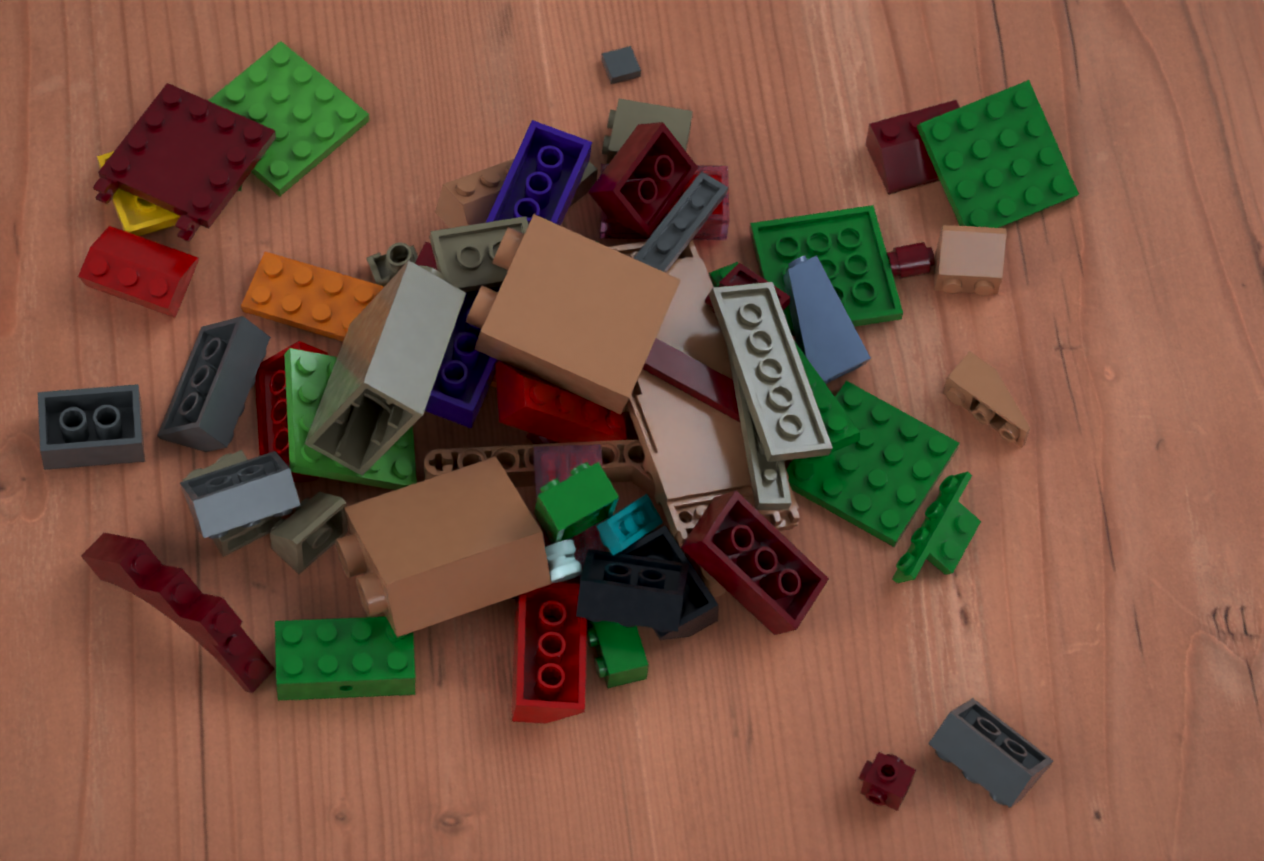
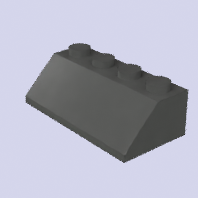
M244 316L201 327L157 437L204 452L227 448L234 437L233 431L245 409L244 403L250 389L255 384L256 373L260 363L266 356V348L271 337Z

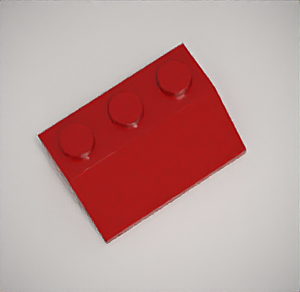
M109 226L91 245L78 277L87 287L176 318L199 258Z

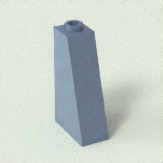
M817 255L808 260L806 256H801L788 264L790 268L784 274L783 279L786 294L791 296L789 309L796 343L825 384L864 366L871 357Z

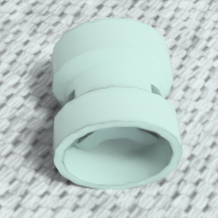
M564 540L545 547L550 567L551 583L566 581L582 574L581 563L574 557L576 548L573 540Z

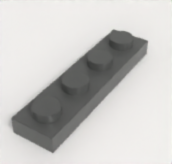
M701 171L634 259L666 273L727 195L728 187Z

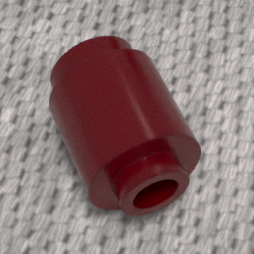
M924 242L894 247L893 251L887 252L893 277L898 276L899 279L930 273V266L935 265L933 250L931 247L926 248Z

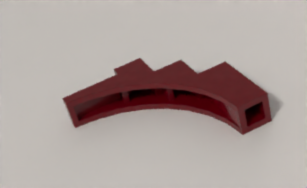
M103 533L81 555L100 580L117 585L133 593L155 607L191 635L231 674L245 692L253 693L275 670L240 626L243 623L223 597L202 593L182 568L163 565L143 540Z

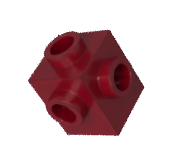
M878 752L873 763L867 760L861 771L859 779L864 782L860 793L865 795L867 800L875 805H886L898 811L912 784L916 769L904 764L903 760L895 755H885Z

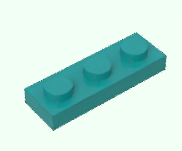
M645 494L596 527L600 532L602 543L609 548L612 555H615L655 529L663 521L648 494Z

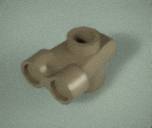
M395 243L389 247L387 254L381 255L380 252L367 257V261L376 284L385 287L408 261L415 263L418 255L414 245L409 247L405 243Z

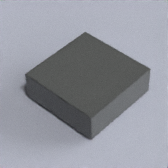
M631 46L602 53L601 60L611 84L641 77V69Z

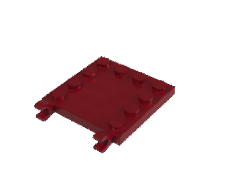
M167 83L99 170L100 178L93 187L94 190L99 192L95 198L102 203L108 204L120 188L181 216L175 224L177 228L181 229L177 236L189 242L200 225L208 229L211 227L276 139L275 130Z

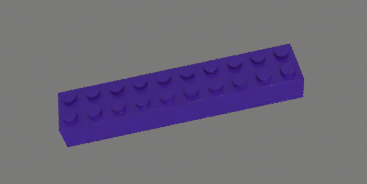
M532 120L486 222L526 216L529 225L533 214L561 226L589 163L592 142ZM500 287L491 289L496 292H499ZM479 290L466 292L425 408L426 412L472 428L496 374L495 363L499 362V360L475 350L481 329L466 323L467 316Z

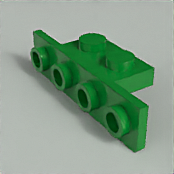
M968 471L957 475H950L941 483L938 497L927 508L923 524L914 532L908 551L896 564L897 570L892 580L897 584L914 580L926 559L944 575L954 572L981 523L974 514L958 501L972 477Z

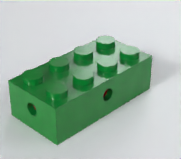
M386 616L275 621L278 701L415 695L413 632L397 637Z

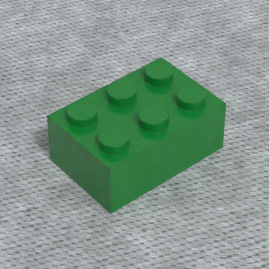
M599 461L591 466L588 462H585L570 471L571 476L560 483L558 479H554L540 488L541 493L537 497L534 515L551 544L569 540L613 515L619 496Z

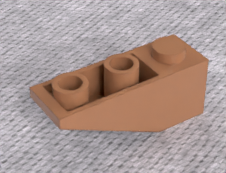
M969 351L948 375L943 394L953 404L962 406L971 412L980 423L988 424L994 428L1006 441L1015 443L1022 448L1030 431L1028 423L997 370Z

